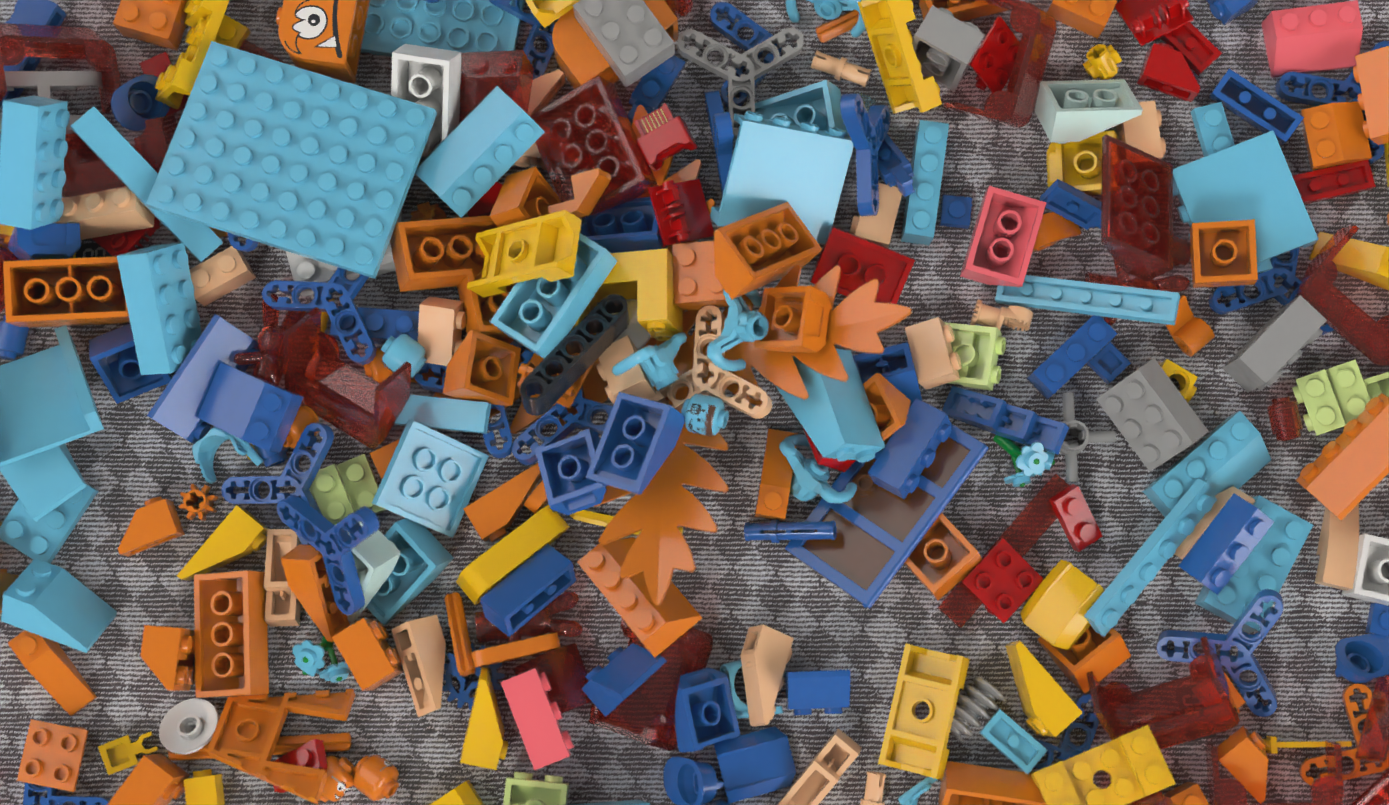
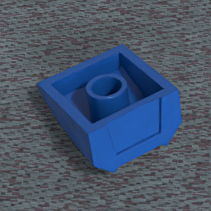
M52 223L32 230L14 227L8 248L20 261L71 258L81 247L80 223Z
M586 429L564 440L535 448L551 510L570 515L601 504L606 492V485L586 478L600 442L598 432Z
M708 667L680 676L675 707V726L679 752H695L704 749L705 746L741 736L726 673Z
M774 726L742 734L733 739L714 743L728 803L791 786L796 775V768L788 737L777 727Z

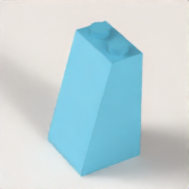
M836 349L848 375L846 382L817 373L804 365L796 357H793L809 394L808 399L803 400L777 386L776 388L823 458H835L838 461L858 460L859 463L872 460L875 457V453L883 449L885 445L851 351Z

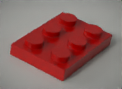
M832 226L811 275L810 282L816 284L832 268L839 266L841 274L836 293L847 297L864 284L877 279L879 281V289L875 303L897 304L915 259Z

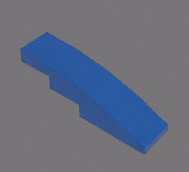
M952 386L942 409L951 418L1028 446H1031L1034 442H1039L1043 445L1044 451L1057 455L1069 430L1066 423L1038 416L1034 411L1009 405L1002 399Z

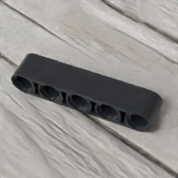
M611 294L603 298L523 380L520 385V393L524 410L528 414L538 416L547 412L626 330L629 325V312L627 301L623 296ZM556 373H557V374H560L559 376H555V377H554V376H551V375L556 374ZM540 394L538 397L531 398L532 395Z

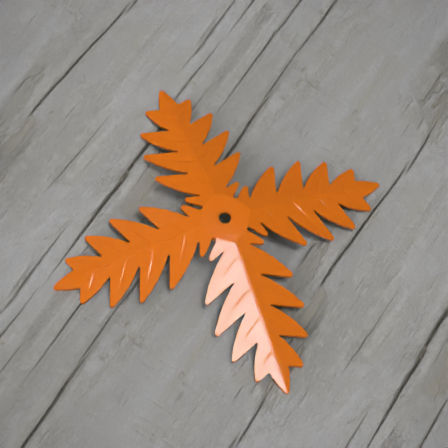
M638 105L631 126L630 140L626 141L612 136L607 138L617 164L632 185L611 180L601 197L604 201L650 197L649 187L660 186L663 182L674 180V183L697 179L702 163L699 159H696L666 179L674 157L673 155L664 160L660 170L654 172L648 166L636 142L641 135L634 121L648 114L643 105ZM713 199L706 201L709 215L712 206L715 207L716 205ZM693 240V241H688V242H683V243L698 242V240ZM668 245V250L673 255L672 245ZM795 265L775 287L798 286L801 267ZM839 266L832 268L813 286L827 292L832 309L841 274ZM874 279L852 292L834 310H830L825 339L827 344L817 353L754 348V341L741 342L725 351V358L729 360L743 359L746 362V368L731 373L759 387L752 367L778 388L806 400L809 394L793 357H796L804 365L817 373L846 382L848 375L835 348V344L857 352L881 354L884 352V347L877 333L902 321L912 311L909 307L902 305L875 303L879 281ZM745 294L742 295L750 311H753V303ZM728 307L723 311L725 317L728 315ZM700 309L688 310L685 313L683 310V333L687 335V341L680 346L673 359L679 372L677 373L678 377L693 368L695 330L691 336L688 335V332L695 324L697 313ZM712 316L709 321H706L709 327H711ZM651 336L644 347L656 344L658 346L665 341L656 340ZM502 339L501 341L510 344L513 339ZM709 343L703 347V355L707 356ZM598 358L583 383L585 399L604 403L609 398L605 391L608 382L607 380L604 381L596 367V365L600 364ZM704 363L708 367V375L702 379L705 383H708V379L711 376L714 377V375L709 371V364ZM429 369L428 373H422L425 381H428L429 377L439 378L440 385H442L443 377L434 375L432 369ZM522 375L516 379L513 402L521 396L520 387L517 384ZM408 376L405 378L408 381L417 383L415 377ZM732 383L726 389L736 395L739 392V384ZM680 387L675 394L676 400L685 399L689 394V387ZM435 392L433 396L439 398L457 399L455 397L438 392ZM532 395L531 398L538 397L539 395ZM748 395L746 396V400L755 406L760 407L763 403L760 399L757 401ZM667 396L665 399L669 402L668 404L672 406L673 403L669 400ZM521 402L510 426L511 433H519L535 423L544 414L538 416L528 414L524 410L523 402ZM572 406L570 409H567L573 415L578 413L577 409ZM491 409L489 419L500 413L498 409ZM560 417L559 421L561 422L562 426H564L566 423ZM685 423L675 448L642 494L633 496L617 512L599 538V543L607 544L642 530L628 551L619 576L622 579H626L643 572L647 589L653 603L656 605L662 603L669 588L674 569L694 572L696 570L690 547L678 526L709 533H716L718 531L717 525L704 505L682 485L724 493L729 490L728 485L720 474L704 458L685 444L723 451L728 450L729 445L719 432L715 436L693 433L687 430ZM606 485L601 504L596 506L632 492Z

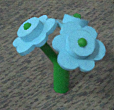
M995 435L993 441L1011 456L1016 472L1015 475L1004 478L1005 484L1013 483L1014 487H1024L1031 482L1030 478L1036 476L1035 474L1041 476L1044 469L1050 470L1051 465L1055 464V454L1047 451L1044 452V447L1039 442H1034L1031 446L1026 445L1021 449L1010 439Z
M324 636L319 645H313L312 641L305 640L302 644H296L292 649L296 658L295 664L303 670L302 673L304 675L308 674L313 677L317 673L325 681L335 683L345 680L349 672H351L345 661L338 664L333 647L334 641L328 642ZM324 651H328L331 665L321 671L320 668L325 665V661L322 658L325 654Z

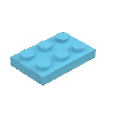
M86 483L87 486L38 521H34L18 499L0 526V539L33 560L37 558L51 564L93 501L98 490Z

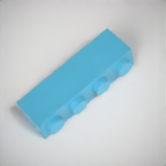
M920 120L916 128L911 162L914 177L911 178L915 193L908 195L906 198L901 242L929 246L934 238L949 124Z

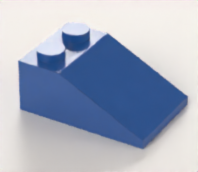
M221 362L197 418L262 449L280 453L304 397Z
M619 392L586 478L641 495L675 448L685 422V416L670 405Z

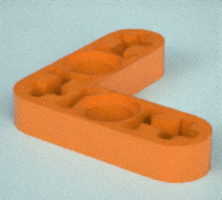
M1350 684L1344 689L1342 694L1344 707L1357 747L1304 760L1300 765L1299 775L1305 783L1311 786H1322L1382 772L1389 767V746L1373 694L1366 685ZM1357 688L1358 692L1365 693L1366 698L1362 699L1361 703L1365 710L1370 707L1371 714L1361 713L1354 717L1353 711H1359L1358 704L1349 700V696L1354 695V689ZM1368 718L1374 722L1375 732L1372 735L1363 736L1358 731V724L1362 719ZM1376 749L1377 753L1384 754V758L1379 761V766H1376L1374 762H1365L1362 764L1366 769L1360 771V761L1355 755L1356 752H1360L1361 758L1370 757L1372 755L1371 750ZM1348 756L1352 759L1354 767L1351 772L1343 774L1338 771L1336 762L1339 757ZM1330 759V768L1335 775L1334 777L1329 778V772L1319 773V779L1315 781L1313 777L1306 776V771L1310 770V764L1314 763L1317 768L1327 767L1324 760Z

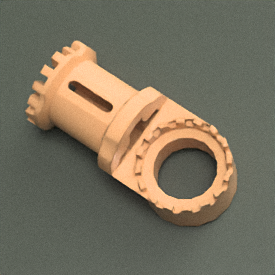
M977 300L976 309H974L976 313L972 314L970 325L980 324L987 327H997L999 330L1002 325L1008 326V328L1011 327L1013 330L1017 327V331L1022 328L1021 331H1024V329L1028 331L1030 329L1033 318L1031 310L1021 306H1009L1008 308L1002 306L999 309L983 304L982 300Z

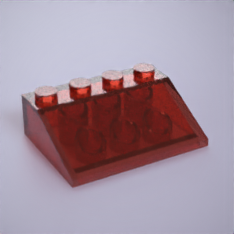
M597 76L530 115L545 131L535 143L561 203L574 199L572 175L597 168L610 173L611 181L589 216L634 200L648 192L649 187L658 186L652 170L636 142V134L613 83L603 77Z
M1106 134L1102 137L1101 243L1126 273L1149 281L1173 269V165Z

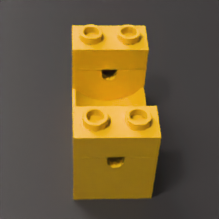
M668 249L610 253L617 260V263L571 329L572 331L594 309L597 303L607 295L619 294L625 299H637V321L656 340L667 341L673 335L683 332V310L674 304L673 255Z

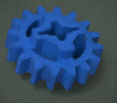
M471 643L472 652H474L476 647L475 644ZM482 645L479 650L486 649L487 646ZM448 653L447 656L450 663H444L446 674L443 675V680L446 681V685L443 686L442 692L450 691L451 694L447 700L452 702L458 699V708H463L465 703H468L471 710L474 698L470 697L477 688L478 682H472L469 686V679L461 676L457 670L455 655ZM503 662L489 665L492 671L491 682L494 691L495 689L503 690L502 685L498 684L499 679L506 678V674L498 673V669L504 665ZM481 667L475 668V675L480 676ZM452 675L459 680L461 685L460 692L454 687Z

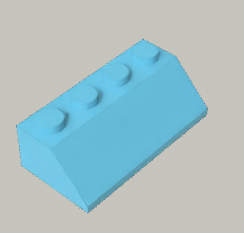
M496 86L417 167L415 174L462 218L545 131Z
M1238 411L1225 419L1142 492L1161 514L1166 517L1197 479L1207 482L1214 495L1231 486L1239 489L1271 461V457L1261 433L1241 411Z

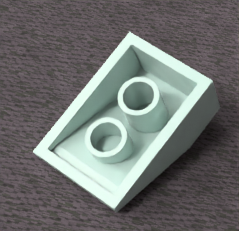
M1125 79L1040 81L1035 113L1050 142L1058 144L1082 141L1142 115L1143 111Z
M379 530L352 549L365 598V605L354 614L347 615L351 622H354L392 573L401 554L396 545L388 540Z

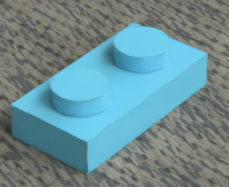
M1001 709L996 711L979 732L1026 774H1029L1048 751Z

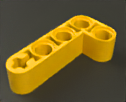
M548 504L464 568L459 574L456 583L473 604L477 605L480 603V598L489 589L498 585L511 571L520 567L535 552L541 550L545 545H550L570 526L557 511L551 510Z

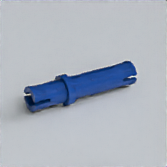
M772 519L771 522H745L744 525L746 541L771 540L772 543H779L780 540H836L837 536L835 521L780 522L779 519ZM815 529L817 530V531H815V532H795V531H794V530H815ZM764 530H786V532H764Z

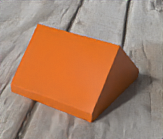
M876 373L863 386L882 439L885 441L905 424L911 400L880 373Z

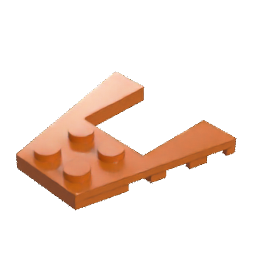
M350 688L346 689L345 692L330 693V690L315 691V694L297 695V692L284 693V696L268 697L267 694L228 697L207 752L210 757L318 804L328 777L326 770L273 762L271 758L288 712L347 721L355 698L354 689Z

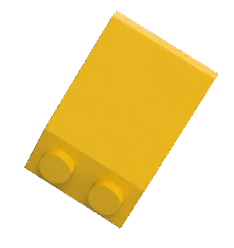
M1021 641L1009 642L1005 647L1022 710L1028 717L1025 722L1036 735L1056 737L1083 712Z

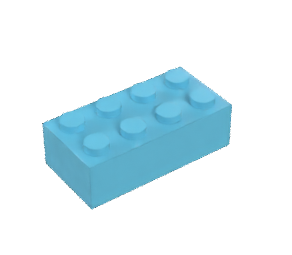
M34 95L3 100L0 145V224L32 230L60 221L64 211L62 187L66 181V173L63 170L64 157L68 151V144L65 140L66 127L70 120V114L67 110L68 101Z
M580 233L573 277L552 282L540 277L516 283L490 322L503 333L545 359L571 331L617 263V260L607 249Z
M184 242L153 245L118 255L117 260L141 375L176 372L202 334L200 316L194 296V285L191 281L189 260Z
M1260 495L1253 497L1256 500L1253 505L1273 520L1274 523L1218 595L1203 585L1195 601V604L1233 625L1260 591L1272 589L1279 593L1313 527V524ZM1271 600L1269 603L1263 602V611L1260 616L1264 618V612L1269 607H1272L1274 601ZM1247 622L1242 626V629L1248 633L1259 632L1260 626L1255 622Z

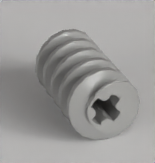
M977 676L973 678L976 688L970 685H966L964 688L968 697L962 694L958 695L957 701L959 706L956 705L950 733L962 744H964L961 737L962 733L970 737L973 735L969 727L971 724L978 728L981 727L978 719L979 716L986 719L990 718L987 711L988 707L996 711L999 709L995 702L996 698L1004 702L1007 701L990 682Z

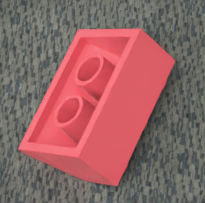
M1358 0L1271 11L1261 23L1271 78L1282 77L1287 72L1306 74L1357 66L1355 55L1360 54L1363 32Z
M989 186L982 199L960 277L987 285L1022 287L1046 202Z
M534 668L502 681V688L534 771L571 756L569 749L574 748L568 730L562 732L558 722L563 717L557 702L551 703L547 691L551 689V685L546 673H539L538 668Z

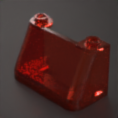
M174 114L145 120V131L141 136L134 138L135 145L132 147L157 173H159L177 128ZM76 133L66 134L65 140L68 144V151L64 157L63 171L66 173V181L62 187L63 197H74L126 187Z
M622 619L621 629L623 635L630 639L628 646L634 643L647 649ZM691 627L659 654L667 662L606 717L593 703L588 723L653 747L668 751L675 750L678 746L675 707L680 676L706 668L713 647L712 636Z

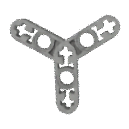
M795 28L784 29L742 54L693 29L682 31L677 39V48L680 55L728 81V112L731 116L734 140L737 139L739 129L734 127H737L739 124L733 120V112L737 114H744L746 111L755 112V80L801 53L804 45L803 34ZM787 37L791 40L797 39L795 48L787 45L782 48V56L779 55L778 49L785 45ZM691 38L695 39V46L702 50L703 45H707L702 57H699L700 50L693 46L689 50L685 49L684 40L689 42ZM763 50H768L773 53L774 59L771 63L764 64L758 60V54ZM712 51H719L723 54L724 59L719 64H711L707 59L708 54ZM729 58H732L731 65L735 68L740 69L742 65L745 66L747 75L736 76V69L728 66V71H725L724 69L728 64ZM740 92L746 93L750 98L749 103L745 106L736 105L733 101L735 94Z

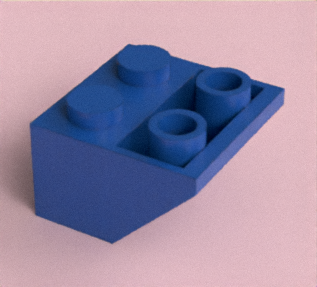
M908 342L886 347L881 354L861 353L853 355L862 384L874 374L880 373L911 400L909 408L916 398L922 401Z

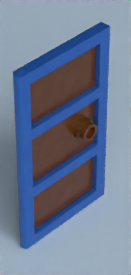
M952 424V430L948 439L944 443H940L935 451L934 461L928 468H924L919 476L920 481L917 488L912 493L909 492L905 499L874 484L868 474L883 449L875 453V457L870 461L859 463L856 460L846 472H842L831 486L834 490L841 492L848 483L853 482L857 485L854 497L843 503H828L822 498L806 519L808 522L835 521L837 527L836 540H791L785 547V550L859 601L863 607L871 609L989 448L985 443L980 442ZM891 436L888 437L885 441H883L885 446L891 438ZM798 530L797 532H815L817 530Z

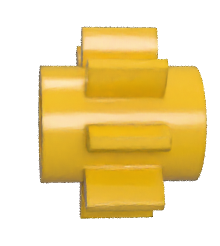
M1098 44L1087 52L1086 57L1088 61L1084 62L1083 66L1093 80L1097 78L1108 80L1117 74L1119 69L1117 64L1122 59L1111 44L1107 47L1104 44Z

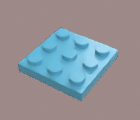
M409 419L372 504L453 538L465 512L463 508L467 507L489 455Z

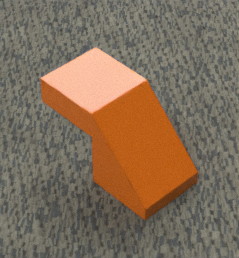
M597 168L572 175L574 199L547 206L548 213L566 210L578 218L589 216L611 181L610 173Z

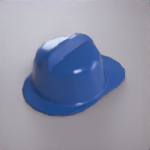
M148 74L137 76L115 90L111 98V110L121 126L131 131H140L162 119L169 112L170 106L155 100L158 89H155L158 79L156 76Z
M1365 634L1341 639L1335 645L1336 677H1344L1354 684H1366L1377 677L1389 675L1388 636Z
M676 756L671 757L664 767V788L667 796L676 805H704L711 802L716 796L717 789L724 786V782L717 779L713 767L707 762Z

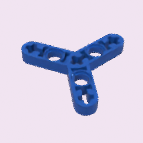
M1389 41L1377 43L1370 51L1389 46ZM1353 71L1344 81L1299 72H1287L1275 85V91L1281 99L1311 106L1346 102V98L1341 96L1346 91L1349 92V97L1353 98L1350 102H1357L1358 94L1362 93L1360 83L1356 82ZM1289 80L1292 81L1293 87H1297L1292 92L1289 91L1288 86L1284 85ZM1307 83L1305 89H1302L1301 87ZM1314 85L1322 86L1326 91L1325 98H1316L1312 93V87ZM1333 94L1337 95L1333 100H1331ZM1364 110L1362 111L1364 121H1366V115ZM1368 138L1370 148L1373 147L1375 151L1372 153V159L1368 160L1369 164H1372L1384 154V144L1377 145Z
M719 90L704 92V99L715 147L721 194L723 197L733 156V128L730 113L724 112Z
M859 93L843 94L840 101L841 116L856 149L858 212L860 216H876L879 210L878 150L890 128L889 107L886 104L872 105L867 112Z
M1299 248L1289 251V261H1281L1277 256L1270 258L1272 269L1258 274V280L1254 284L1259 292L1257 298L1251 299L1245 295V285L1221 286L1213 291L1209 297L1210 308L1215 313L1222 315L1273 298L1284 306L1294 300L1296 294L1300 293L1308 298L1309 303L1314 308L1316 305L1319 307L1317 311L1322 316L1325 314L1329 316L1327 320L1329 324L1320 327L1323 331L1322 335L1332 332L1340 323V316L1336 309L1295 276ZM1281 276L1284 279L1282 281L1283 286L1276 288L1273 285L1276 281L1274 278ZM1294 286L1296 289L1286 297L1284 294L1288 292L1287 289ZM1221 293L1223 297H1228L1235 293L1237 295V298L1228 302L1226 306L1224 303L1219 304L1217 301L1221 297Z
M338 267L328 282L276 280L265 285L262 291V298L267 305L276 310L327 312L349 358L361 365L373 361L376 356V346L354 302V298L369 278L368 276L360 274L356 280H348L346 278L347 270ZM279 288L282 293L291 294L292 300L288 297H279L276 302L271 297V294H275ZM305 289H312L314 291V299L309 304H301L299 300L300 293ZM337 291L339 294H343L339 297V300L345 308L344 310L340 311L338 305L330 301L333 299V292ZM348 316L355 317L357 322L355 328L349 332L343 331L341 327L343 319ZM358 337L362 345L368 346L365 349V356L361 357L359 354H355L358 351V347L351 338Z
M516 340L510 343L521 348L522 354L520 357L527 364L534 352L529 350L523 352L522 344ZM425 363L414 376L415 380L421 388L443 394L447 366ZM429 369H432L434 375L443 377L442 385H440L439 378L429 377L428 381H425L422 373H428ZM491 404V409H498L501 412V416L498 421L488 424L487 431L490 432L483 434L485 445L493 457L505 458L512 453L513 437L505 406ZM498 429L502 440L508 441L503 444V449L498 450L496 446H492L496 444V437L493 431Z
M582 385L572 404V407L578 411L576 415L569 413L567 407L556 403L555 406L513 441L512 453L518 462L530 465L538 461L535 448L561 441L575 428L591 429L602 435L607 421L602 425H595L592 423L593 416L598 412H605L609 418L613 406L585 399ZM558 415H560L562 420L565 421L566 424L564 426H562L559 419L556 418ZM550 423L557 425V431L553 436L545 437L542 435V429L545 425ZM537 435L543 444L539 445L533 436ZM526 445L530 447L532 452L527 455L521 448Z
M324 423L309 424L301 434L281 476L230 477L222 485L223 498L232 504L278 503L290 495H296L322 515L309 488L333 443L334 433L332 428ZM315 431L320 432L319 435L320 437H322L321 442H316L317 438L316 436H314ZM303 455H307L311 462L310 468L305 472L299 467V459ZM263 481L268 483L270 487V493L266 498H262L258 491L259 485ZM293 486L296 488L295 493H280V487ZM249 487V493L237 494L233 492V488ZM297 534L302 544L311 545Z
M290 495L278 502L277 513L280 519L322 553L334 600L339 610L345 615H352L363 608L365 598L352 549L377 532L379 521L376 514L370 508L364 506L334 525L296 495Z
M1272 589L1260 591L1227 634L1166 630L1158 636L1157 653L1167 661L1225 666L1249 709L1257 716H1270L1277 709V695L1255 658L1253 651L1282 615L1283 598L1277 591ZM1271 600L1274 601L1275 608L1269 607L1264 612V618L1260 616L1263 611V602L1269 603ZM1247 622H1255L1260 626V630L1256 634H1248L1243 631L1242 626ZM1168 641H1174V650H1168ZM1185 641H1189L1188 652H1184ZM1198 642H1205L1210 645L1211 650L1207 654H1199L1193 649V646ZM1216 644H1220V655H1216ZM1231 646H1237V655H1230ZM1244 670H1252L1257 674V678L1252 682H1245L1239 675ZM1259 688V693L1264 700H1268V705H1263L1262 702L1257 703L1258 696L1255 690Z

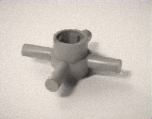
M1067 392L1062 393V423H1066L1070 434L1077 436L1078 441L1069 445L1064 441L1060 453L1065 455L1066 482L1075 483L1078 482L1077 454L1083 451L1088 443L1116 442V432L1088 431L1084 423L1075 420L1074 393Z

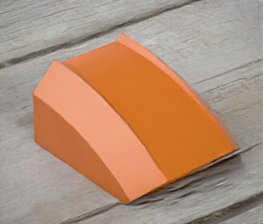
M813 286L764 288L760 313L766 317L769 329L763 339L755 340L754 348L802 353H817L827 344L825 339L829 314L832 309L827 292Z

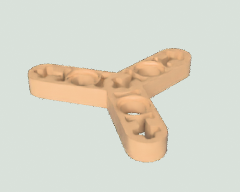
M712 305L703 307L697 313L693 368L679 376V380L659 391H655L657 395L648 399L669 405V402L665 399L668 396L669 400L673 403L672 407L680 413L682 412L685 400L691 399L696 393L720 398L724 403L756 419L767 416L772 409V400L763 389L729 371L717 367L708 356L703 355V347L721 336L726 319L720 309ZM712 315L717 319L711 323V330L714 334H710V327L706 323V321L711 319ZM704 363L709 364V371L714 375V377L708 379V383H705L702 379L708 375V367ZM732 383L739 384V392L733 397H726L725 390L727 386ZM683 386L689 387L688 396L683 400H676V391ZM748 395L750 398L757 401L760 399L763 403L760 407H753V405L748 400H746V396Z

